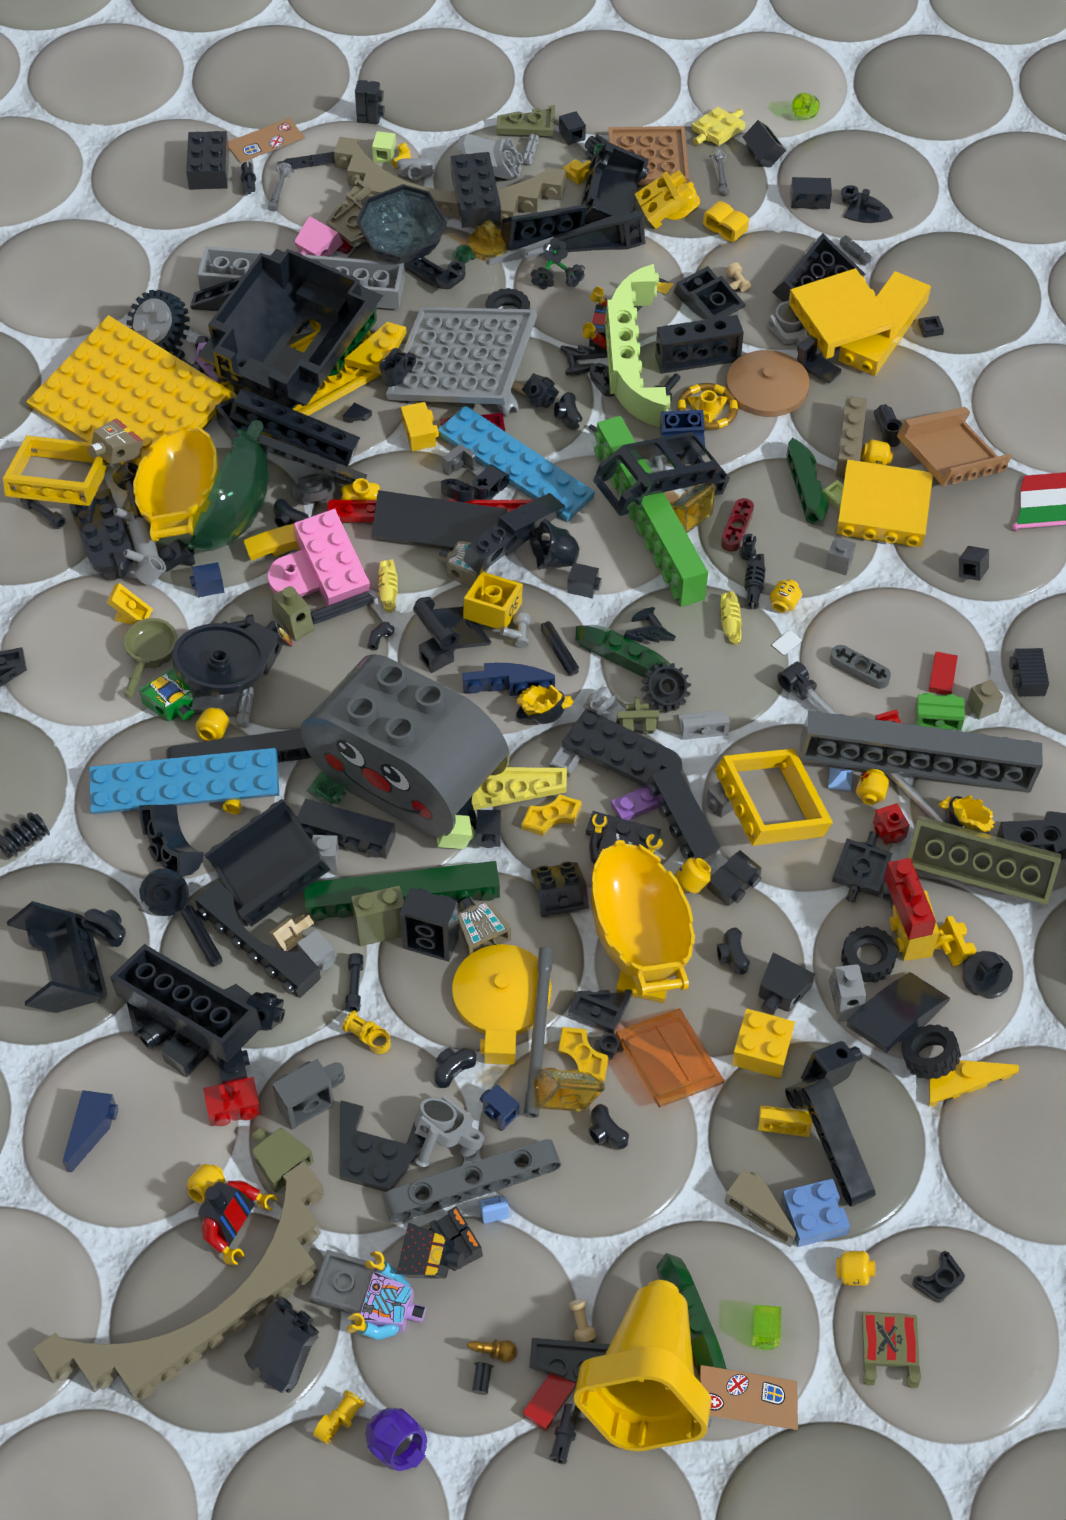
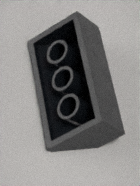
M586 205L504 218L502 219L500 235L508 250L523 248L584 226L587 207Z

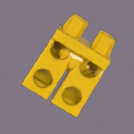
M679 170L672 175H669L667 171L662 174L663 177L657 178L635 193L647 220L655 229L662 225L661 221L668 215L677 212L681 207L687 206L685 199L693 194L687 183H684L686 179Z

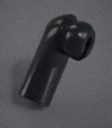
M382 622L371 631L367 647L370 650H377L381 637L384 634L388 637L393 635L395 631L394 626L390 625V622Z

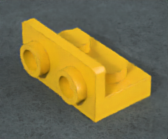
M760 1106L758 1131L809 1137L812 1119L808 1111Z

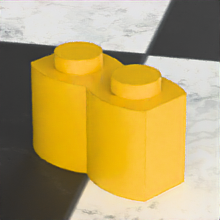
M718 201L704 213L703 225L709 230L719 233L725 240L735 242L748 230L750 219L744 213L733 210L729 204Z

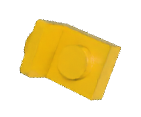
M575 159L562 167V169L566 170L567 178L579 185L586 181L591 161L588 160L585 163H581Z

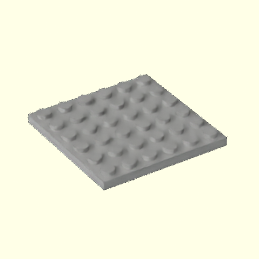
M420 307L403 350L405 353L412 352L415 354V366L398 385L388 387L386 392L387 399L506 404L537 318L536 310Z

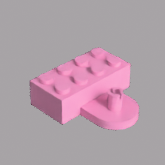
M335 509L294 523V537L300 551L278 558L272 563L268 571V583L275 594L288 586L295 588L301 597L320 591L326 606L369 591L370 582Z

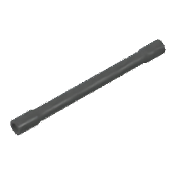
M540 947L538 953V978L528 1087L524 1105V1116L529 1118L539 1117L540 1084L550 973L552 971L554 952L550 947Z

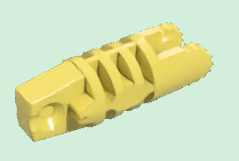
M393 559L381 561L378 572V595L384 610L388 613L395 610L396 596L398 595V575Z
M729 591L728 593L721 594V622L725 636L729 637L728 639L732 644L738 645L742 639L740 605L734 591Z

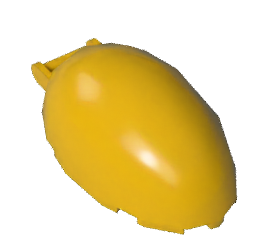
M186 425L178 426V431L168 435L165 432L151 444V451L148 456H144L140 461L133 482L135 503L141 515L151 525L150 536L153 542L158 541L160 538L189 533L190 535H196L197 528L212 514L221 486L218 453L210 435L200 427L198 429H190Z
M618 840L614 845L602 850L593 867L591 905L596 933L609 958L622 972L633 978L640 997L646 996L647 993L680 988L681 990H687L689 981L684 967L692 956L695 934L692 925L691 907L677 878L671 871L667 872L657 855L641 844L639 846L625 844L623 840ZM676 976V979L665 980Z

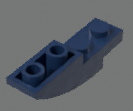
M484 663V671L462 673L463 693L509 689L510 696H519L522 694V691H525L532 685L536 687L540 685L549 689L550 685L555 687V675L523 664Z

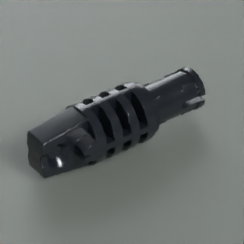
M751 554L748 561L744 584L747 592L745 607L748 609H752V603H754L753 609L759 607V596L764 589L766 573L764 554Z

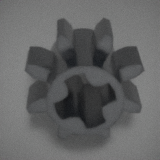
M598 134L595 137L590 136L585 142V148L587 149L585 154L593 158L608 141Z

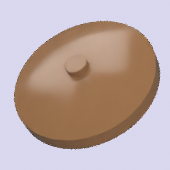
M759 350L742 355L733 362L727 373L726 388L737 400L738 407L757 416L777 417L795 411L804 403L808 395L810 381L804 366L792 356L773 350Z

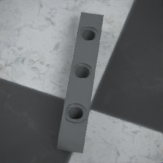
M546 1139L391 1189L383 1194L382 1199L390 1221L398 1223L551 1173L559 1169L562 1164L553 1141ZM525 1162L528 1165L521 1168L516 1166V1163ZM469 1178H476L478 1179V1182H476L475 1184H470L466 1182V1180ZM420 1194L429 1196L425 1200H418L416 1198Z

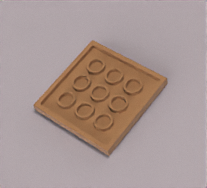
M685 126L608 127L610 143L649 160L647 168H649L648 175L638 183L639 186L648 185L657 178L663 177L662 174L666 171L669 175H672L678 170L686 179L684 183H689Z

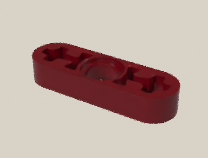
M741 498L734 504L722 535L721 545L726 551H737L742 544V538L753 515L754 504L751 500ZM746 508L744 514H740L741 510ZM740 522L743 524V526L740 528H736L732 525V523ZM732 535H735V540L729 542Z

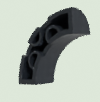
M139 805L143 835H148L150 842L148 850L155 862H160L164 867L163 869L175 871L182 877L196 872L203 862L204 852L197 851L190 846L183 836L178 821L177 805Z

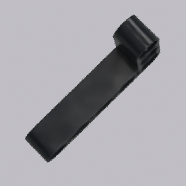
M826 1077L808 1078L785 1088L787 1100L793 1109L808 1110L847 1204L853 1207L875 1197L876 1193L830 1081Z

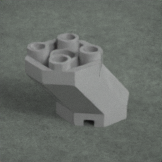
M464 134L459 137L457 148L458 151L462 150V154L490 153L494 176L510 180L519 178L523 157L515 149L511 138L495 141L470 134Z

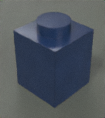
M218 562L192 567L194 576H190L192 590L197 589L198 598L225 593Z

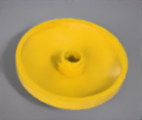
M507 944L486 946L470 954L458 967L452 984L454 1006L462 1020L468 1026L483 1034H486V1030L516 1031V1035L531 1029L534 1021L538 958L521 947ZM551 979L549 983L547 1010L549 1008L551 1001Z

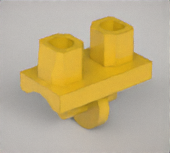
M947 916L944 924L938 927L940 933L935 949L944 950L952 967H958L964 960L975 954L977 950L974 943L965 942L963 939L967 934L964 922H956L953 916Z

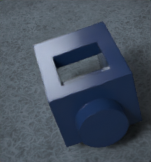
M498 1084L491 1090L487 1089L479 1099L483 1103L485 1115L493 1121L497 1120L498 1129L501 1131L519 1115V1103Z

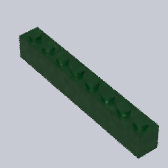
M496 861L316 881L304 889L306 914L316 921L330 917L345 918L353 915L352 896L400 886L404 901L410 888L417 890L425 889L431 894L439 896L446 895L456 900L457 903L468 897H471L473 901H490L500 898V883Z

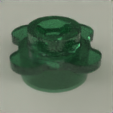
M460 245L452 253V257L466 264L470 260H474L476 254L472 253L470 246Z

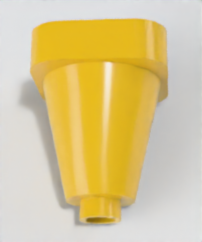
M665 1280L651 1281L647 1286L640 1288L634 1294L605 1355L585 1360L579 1369L574 1393L576 1406L611 1444L624 1450L646 1451L694 1442L702 1439L707 1433L712 1399L708 1391L694 1376L688 1304L686 1299L679 1293L678 1288L673 1283Z

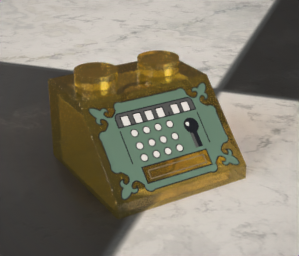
M713 483L696 485L689 491L686 490L676 501L670 502L686 533L713 514L716 489Z
M545 1068L533 1080L538 1109L584 1112L605 1090L604 1084L591 1073L580 1072L576 1069L562 1071L556 1068Z

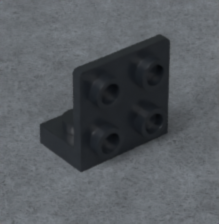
M566 861L560 865H544L531 870V876L538 893L541 917L589 909L586 881L577 862Z

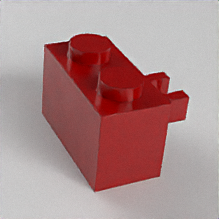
M254 1077L203 1088L211 1126H226L233 1121L241 1119L245 1121L252 1120L256 1116L262 1115Z

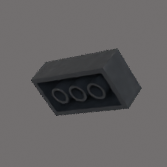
M479 152L450 156L451 177L462 228L501 224V204L490 153Z

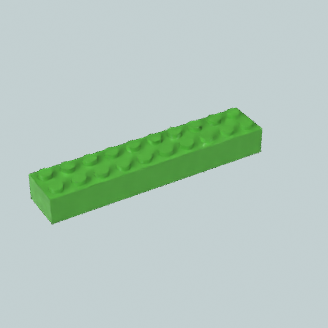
M621 415L597 422V432L594 433L596 440L594 453L597 459L600 458L601 462L621 446L636 443ZM645 459L637 460L645 472L653 473ZM623 463L618 465L614 476L610 478L613 489H617L619 493V499L627 489L636 483L635 478ZM664 492L644 496L640 505L631 502L627 506L630 511L628 516L630 520H634L639 536L642 535L647 551H651L655 566L659 567L662 572L663 581L669 584L673 599H677L681 607L705 600L708 571Z

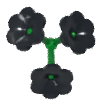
M552 238L549 243L543 246L544 256L548 261L546 267L532 270L530 274L532 277L531 282L543 290L547 289V287H552L554 285V275L549 271L551 264H556L565 271L566 285L576 287L584 279L585 267L575 264L572 268L563 265L561 260L568 256L567 245L564 241Z

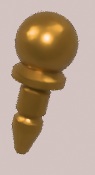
M495 1339L492 1343L481 1341L467 1343V1347L471 1350L490 1354L492 1359L498 1357L502 1362H511L517 1355V1347L510 1340L499 1342V1340Z

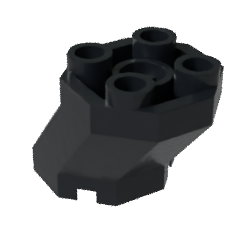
M282 1296L277 1301L273 1300L267 1307L253 1343L244 1354L248 1366L253 1371L258 1367L261 1372L259 1377L265 1383L280 1393L285 1391L290 1393L298 1383L310 1349L319 1338V1331L311 1324L313 1319L305 1311L300 1310L297 1312L292 1308V1304Z

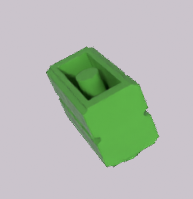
M933 693L918 694L915 703V725L962 730L965 720L964 697H957L954 694L937 696Z

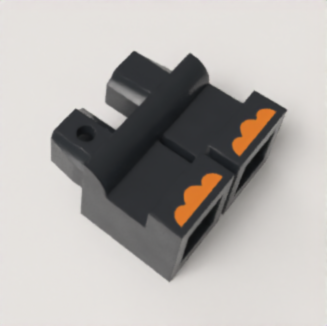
M457 1206L448 1210V1214L438 1221L429 1222V1231L455 1242L453 1251L464 1254L463 1266L483 1256L480 1243L470 1227H468Z

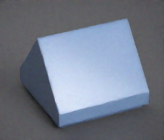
M503 1195L478 1201L484 1224L509 1218L508 1203Z

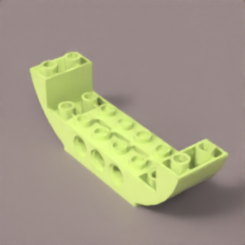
M651 264L630 274L618 286L612 299L607 300L605 333L610 394H615L621 405L637 419L660 427L661 412L668 411V408H670V395H666L665 387L643 388V378H640L642 362L638 359V355H640V343H637L639 328L638 325H635L637 308H634V306H650L653 303V297H657L659 274L655 272L654 264Z

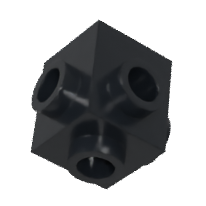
M534 373L521 389L529 397L528 401L537 408L539 406L548 408L559 394V391L554 387L555 383L550 378Z
M255 992L248 998L247 1004L254 1007L257 1011L261 1024L259 1030H272L282 1023L285 1016L283 999H279L275 994L269 992Z

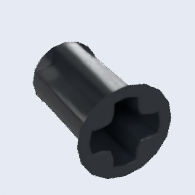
M475 1362L473 1363L476 1365L472 1392L487 1395L491 1369L495 1366L489 1363Z

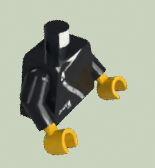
M597 814L592 818L595 830H592L589 853L591 862L594 865L602 850L614 845L618 840H623L625 844L639 846L641 844L646 849L648 846V850L652 853L663 845L662 839H659L657 844L652 846L653 834L649 835L646 839V844H643L607 829L603 833L602 828L607 825V817L604 816V822L601 825L596 823Z

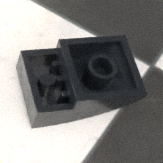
M709 266L677 282L674 289L677 297L704 320L729 316L746 306L723 276L717 277Z

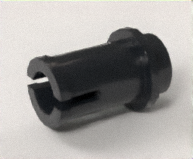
M749 533L743 536L742 547L739 549V555L746 561H749L751 554H756L755 543L757 538L754 536L752 540L753 534Z

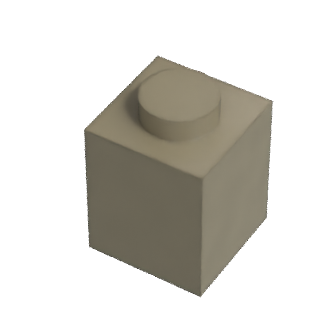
M990 679L971 687L967 704L980 720L999 712L1003 695Z

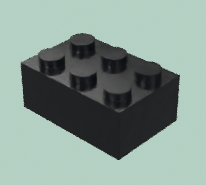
M227 131L188 132L186 174L189 190L228 189L229 142Z
M410 888L400 911L403 949L450 962L459 939L457 901L446 895L431 894L425 889L417 890Z

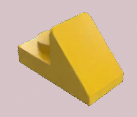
M120 583L114 585L106 602L117 610L114 617L115 621L130 625L149 618L153 608Z

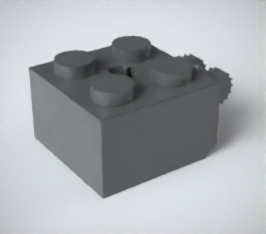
M317 1058L312 1062L303 1063L298 1070L290 1074L280 1076L272 1084L276 1105L291 1129L298 1127L332 1107L334 1102L332 1089L342 1084L345 1080L343 1065L335 1062L323 1068Z

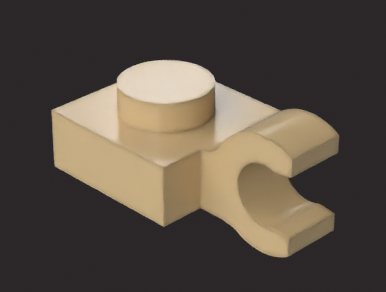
M301 914L294 922L290 918L286 919L269 933L280 950L289 951L297 945L298 941L304 938L301 932L310 927L314 922L309 915Z

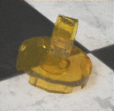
M486 220L478 227V230L469 236L468 246L470 253L475 258L486 261V258H494L505 254L507 247L500 235L501 230H498L491 221Z

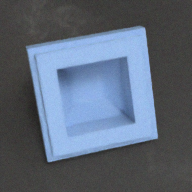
M830 767L828 789L851 791L853 770Z

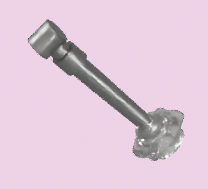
M716 148L709 157L713 163L718 164L719 191L723 196H727L729 190L725 180L723 162L728 157V154L724 149Z
M279 163L275 169L280 178L272 195L271 202L269 201L268 209L277 210L284 179L290 178L294 173V170L288 163Z

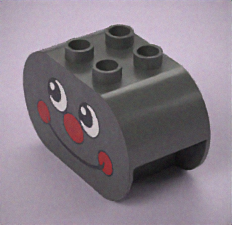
M371 654L363 657L301 725V737L308 753L317 766L334 783L415 829L434 837H442L444 834L445 836L449 835L455 827V815L490 775L501 774L507 768L510 761L509 748L503 734L480 707L465 696L382 655Z

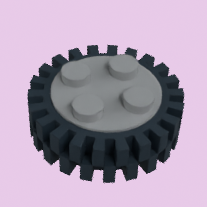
M149 290V293H142L143 298L137 297L135 299L138 305L134 303L131 305L134 313L128 312L127 316L132 317V320H127L126 325L132 326L130 329L167 352L177 351L178 349L175 345L181 347L184 344L180 341V338L186 339L188 335L183 332L184 330L189 331L190 326L185 325V322H190V317L185 316L189 313L188 309L184 308L185 303L180 301L179 297L162 290Z

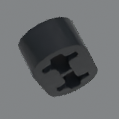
M603 363L593 364L590 368L591 381L604 396H615V394H610L608 366Z
M444 479L441 481V494L460 502H469L474 500V487L457 479Z

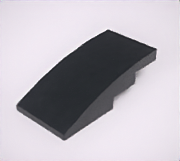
M909 972L892 982L866 1002L846 1021L847 1027L887 1054L898 1041L903 1043L918 1027L925 1026L950 1001V997Z

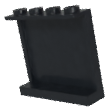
M283 799L270 805L263 813L252 818L249 823L231 833L228 838L213 846L210 851L204 854L205 858L215 868L227 890L233 894L234 901L239 908V914L251 927L331 870L293 810Z

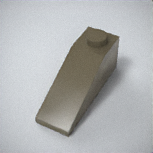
M743 1169L727 1191L725 1204L791 1247L794 1243L796 1232L767 1184L756 1173H749Z

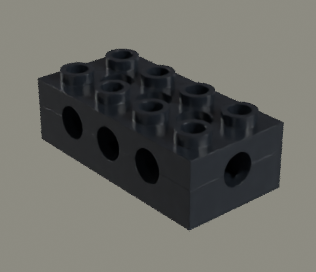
M738 315L657 327L655 357L661 374L733 363L741 357L744 331Z

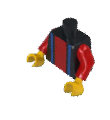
M597 286L593 289L590 300L595 303L599 302V304H596L592 323L587 322L582 327L584 330L582 335L585 339H589V346L607 349L605 317L608 299L603 298L604 290Z
M241 1180L228 1181L226 1184L217 1182L214 1186H210L205 1192L206 1199L198 1211L202 1223V1238L219 1254L223 1253V1261L227 1265H238L234 1260V1256L244 1258V1253L241 1249H230L228 1246L231 1245L255 1205L253 1201L256 1200L258 1206L265 1210H273L267 1206L268 1198L277 1201L275 1195L260 1194L259 1189Z

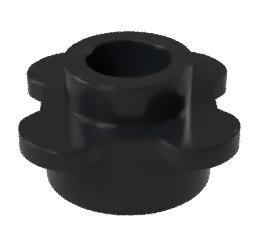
M608 1032L600 1040L595 1041L594 1048L607 1055L608 1060H612L615 1054L624 1051V1044L619 1041V1038L614 1033Z

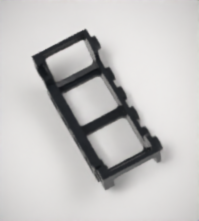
M692 431L621 446L599 464L593 482L618 515L623 516L629 514L630 511L627 506L631 502L640 505L644 496L700 484L709 485L708 488L714 496L723 494L730 478ZM684 451L682 455L683 462L685 464H695L689 466L683 465L674 453ZM703 451L711 461L704 462L701 456ZM664 455L674 469L647 473L637 460ZM623 463L635 478L636 483L627 489L618 501L605 484V481L612 478L618 465Z

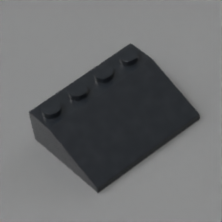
M822 233L809 245L772 293L782 302L789 301L790 289L855 268L863 277L866 274Z

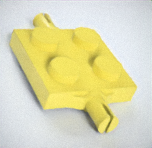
M716 107L692 123V131L699 134V136L693 139L694 144L698 146L704 141H710L720 146L744 130L745 122L739 119L744 115L743 110L739 108L735 112L729 113L720 107Z

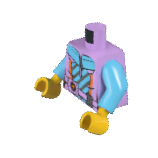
M375 1251L371 1252L370 1255L375 1258L376 1263L374 1264L368 1260L365 1261V1266L368 1269L377 1268V1272H373L361 1313H354L348 1317L349 1320L355 1322L356 1326L351 1324L346 1329L349 1333L359 1330L362 1335L375 1340H382L395 1336L397 1333H403L407 1320L422 1323L426 1307L413 1304L414 1292L410 1283L403 1276L396 1274L397 1270L384 1262V1256L381 1252Z

